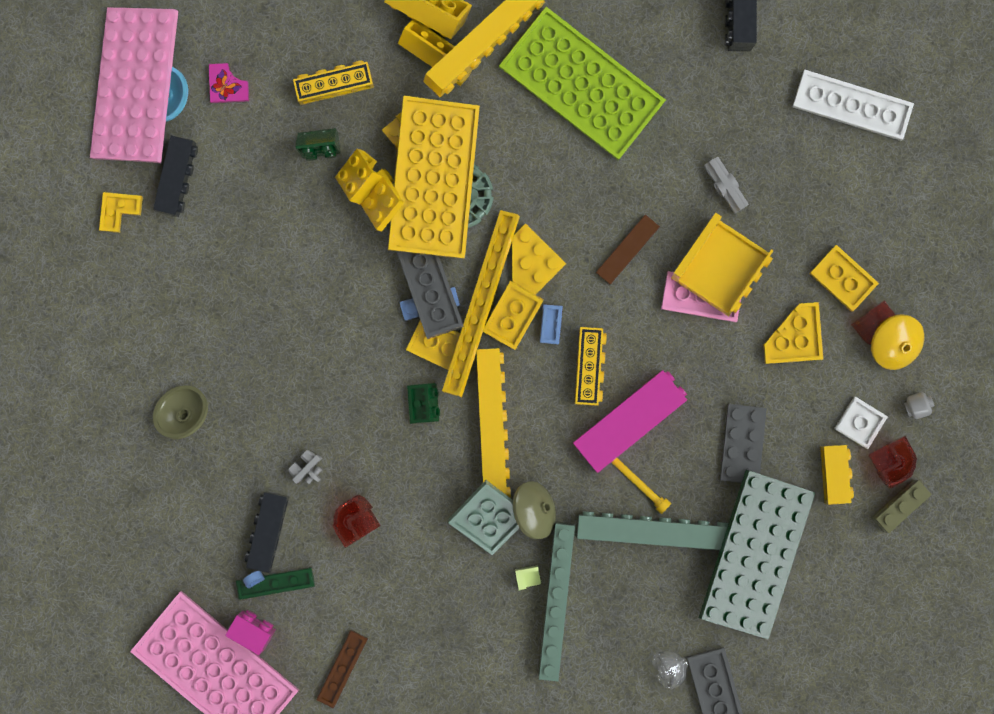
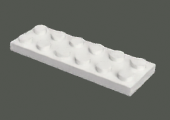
M804 70L792 107L902 141L914 103Z

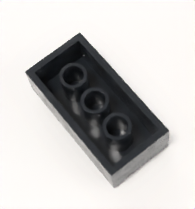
M725 0V8H728V15H725V27H728V33L725 34V46H728V51H751L757 43V0Z

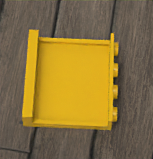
M715 213L675 270L671 279L729 317L732 312L736 314L742 304L739 302L741 298H747L752 288L749 286L752 282L757 283L763 273L760 272L762 267L767 268L773 258L770 256L773 250L771 249L770 252H767L720 221L722 216Z

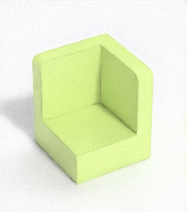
M538 565L515 569L519 590L541 584Z

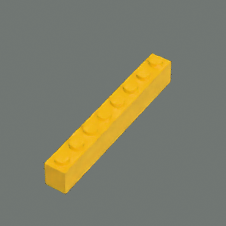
M505 0L425 74L423 82L439 97L444 93L449 94L454 89V84L457 81L462 82L467 77V72L471 68L473 70L476 69L481 63L480 60L484 56L486 58L490 56L494 51V47L497 44L500 46L507 39V35L510 32L513 34L519 28L521 21H527L535 8L538 10L543 6L545 0Z
M499 348L477 349L483 482L487 480L511 498L510 487H506V479H510V470L505 467V460H509V450L504 447V441H508V431L503 427V422L507 421V411L502 408V402H506V391H502L501 383H505V372H501L500 364H504V352L500 353Z

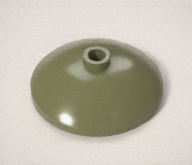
M183 385L169 390L159 399L153 412L155 428L161 435L169 439H182L192 435L201 427L208 413L207 399L199 389L193 386Z
M530 481L520 485L513 498V512L517 525L529 538L543 539L550 535L555 526L556 506L549 491L538 482Z

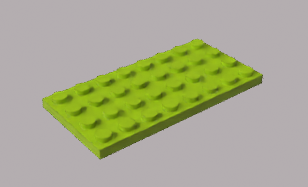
M548 7L544 8L499 65L500 69L618 161L666 101V99Z

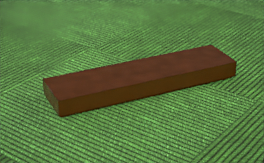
M645 214L597 270L596 274L611 285L660 226Z
M350 630L316 699L317 701L334 709L368 640L367 637Z

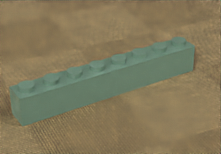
M583 511V515L578 514L576 537L577 539L720 550L729 523L717 522V525H709L710 521L698 520V524L690 523L689 519H679V522H671V518L660 517L659 521L652 520L651 516H640V519H632L633 515L621 514V518L613 517V513H602V516H594V512Z
M555 522L538 675L540 680L559 681L575 530L574 524Z

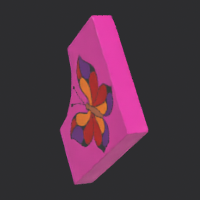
M228 63L209 64L211 103L249 101L248 81L239 80L234 77L230 72Z

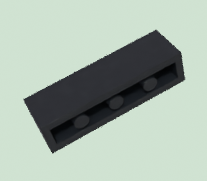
M170 136L153 207L154 211L176 217L183 213L185 202H183L184 194L187 195L189 191L188 177L193 174L194 165H192L193 157L196 158L198 153L197 143L193 140Z
M269 491L264 492V495L261 494L258 506H261L260 513H256L254 525H256L255 533H251L249 543L252 544L251 549L247 551L245 556L246 568L266 573L272 571L289 496Z

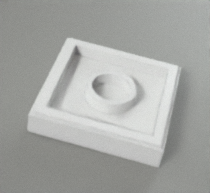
M853 397L834 429L862 447L869 449L888 416L859 398Z

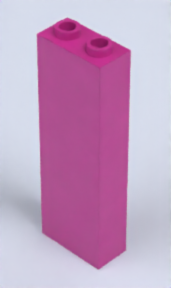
M663 370L660 371L573 442L597 473L687 401L685 398L686 392L681 386L676 387L673 383L675 379L668 371L666 373Z

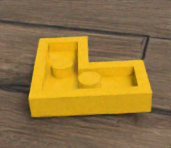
M103 192L99 230L120 233L122 214L141 216L143 197Z

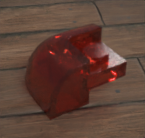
M884 300L851 325L862 340L871 345L877 328L885 320L895 316V314Z
M906 436L897 438L868 454L877 469L878 476L890 489L909 479L916 468L917 458Z
M361 495L354 496L335 510L334 524L332 525L345 548L381 526L371 511L373 507Z

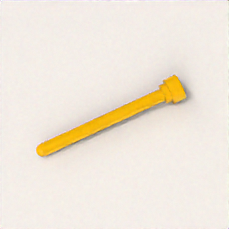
M618 458L611 462L655 503L654 506L660 514L671 505L669 500L663 497L660 498Z

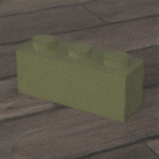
M913 479L877 511L871 519L883 532L890 533L932 494L919 480Z

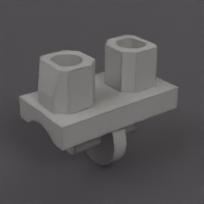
M306 450L301 455V458L307 465L302 469L295 462L288 469L289 473L294 477L292 480L296 484L307 474L309 476L305 481L308 484L313 479L317 482L321 480L318 474L322 469L319 466L314 471L312 469L322 460V457L319 454L315 455L310 450Z

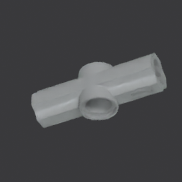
M719 157L712 159L704 165V168L714 182L713 184L718 194L724 197L734 214L749 205L739 190L735 177L728 173Z

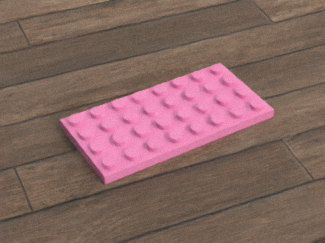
M107 7L90 158L161 163L178 19L177 10Z
M182 591L179 592L130 651L204 714H280L299 691L297 687L260 656L226 637L225 635L228 630Z

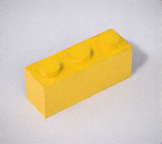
M847 445L820 446L824 503L828 505L851 503V499L854 498L853 487H850V479H852V469L849 468L848 460L851 459L850 449H847Z

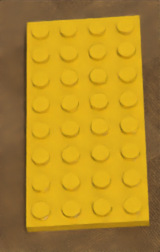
M403 96L394 187L404 201V204L390 221L388 250L465 258L480 106Z

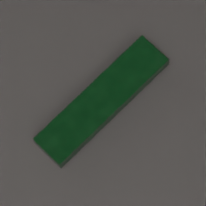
M312 567L264 575L265 579L251 588L245 586L243 579L236 580L239 600L315 587Z

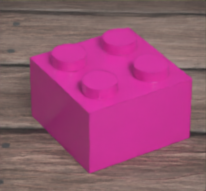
M249 610L246 612L242 611L235 617L225 636L255 654L260 655L265 650L276 629L272 628L274 626L272 623L263 620V622L256 618L257 615Z

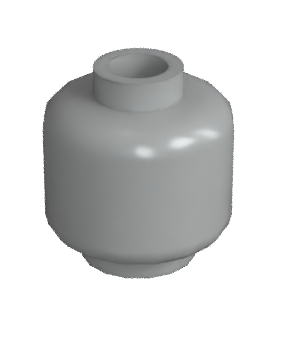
M924 392L908 396L906 398L907 402L904 403L909 417L914 419L931 415V407L935 406L931 395L926 396Z

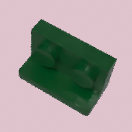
M437 384L407 385L410 424L438 422L440 409L438 407L439 391Z

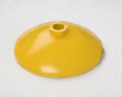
M904 314L895 315L885 320L877 328L872 338L871 352L874 360L880 366L889 370L901 369L911 364L920 354L924 344L922 325L915 318Z

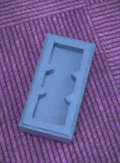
M543 305L540 343L559 345L563 306Z

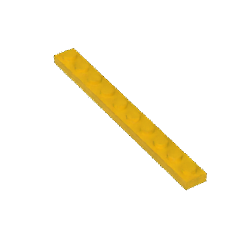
M500 210L463 324L464 327H462L442 389L444 393L458 397L463 395L520 216L518 214Z

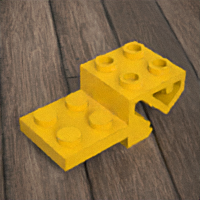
M356 149L335 178L349 201L361 205L375 229L382 232L403 206L404 201L393 186L394 180L386 169H381L378 172L373 171L377 161L365 151Z

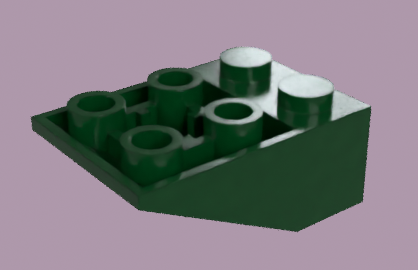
M336 128L300 132L297 135L296 150L302 158H306V161L317 160L319 156H325L327 159L335 158L336 154H341Z

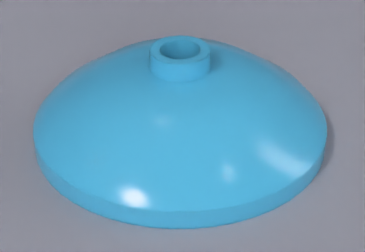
M172 67L166 121L178 116L188 99L187 81L184 75L174 67Z

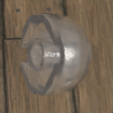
M670 650L653 654L652 666L657 665L659 673L655 674L664 689L669 688L668 691L680 686L687 675L686 668L688 664L686 659Z

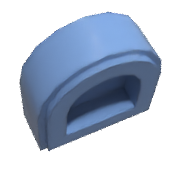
M256 571L246 576L243 582L247 588H251L265 578L260 571Z

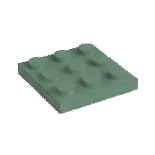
M487 480L448 519L450 525L491 555L519 529L514 517L513 500Z

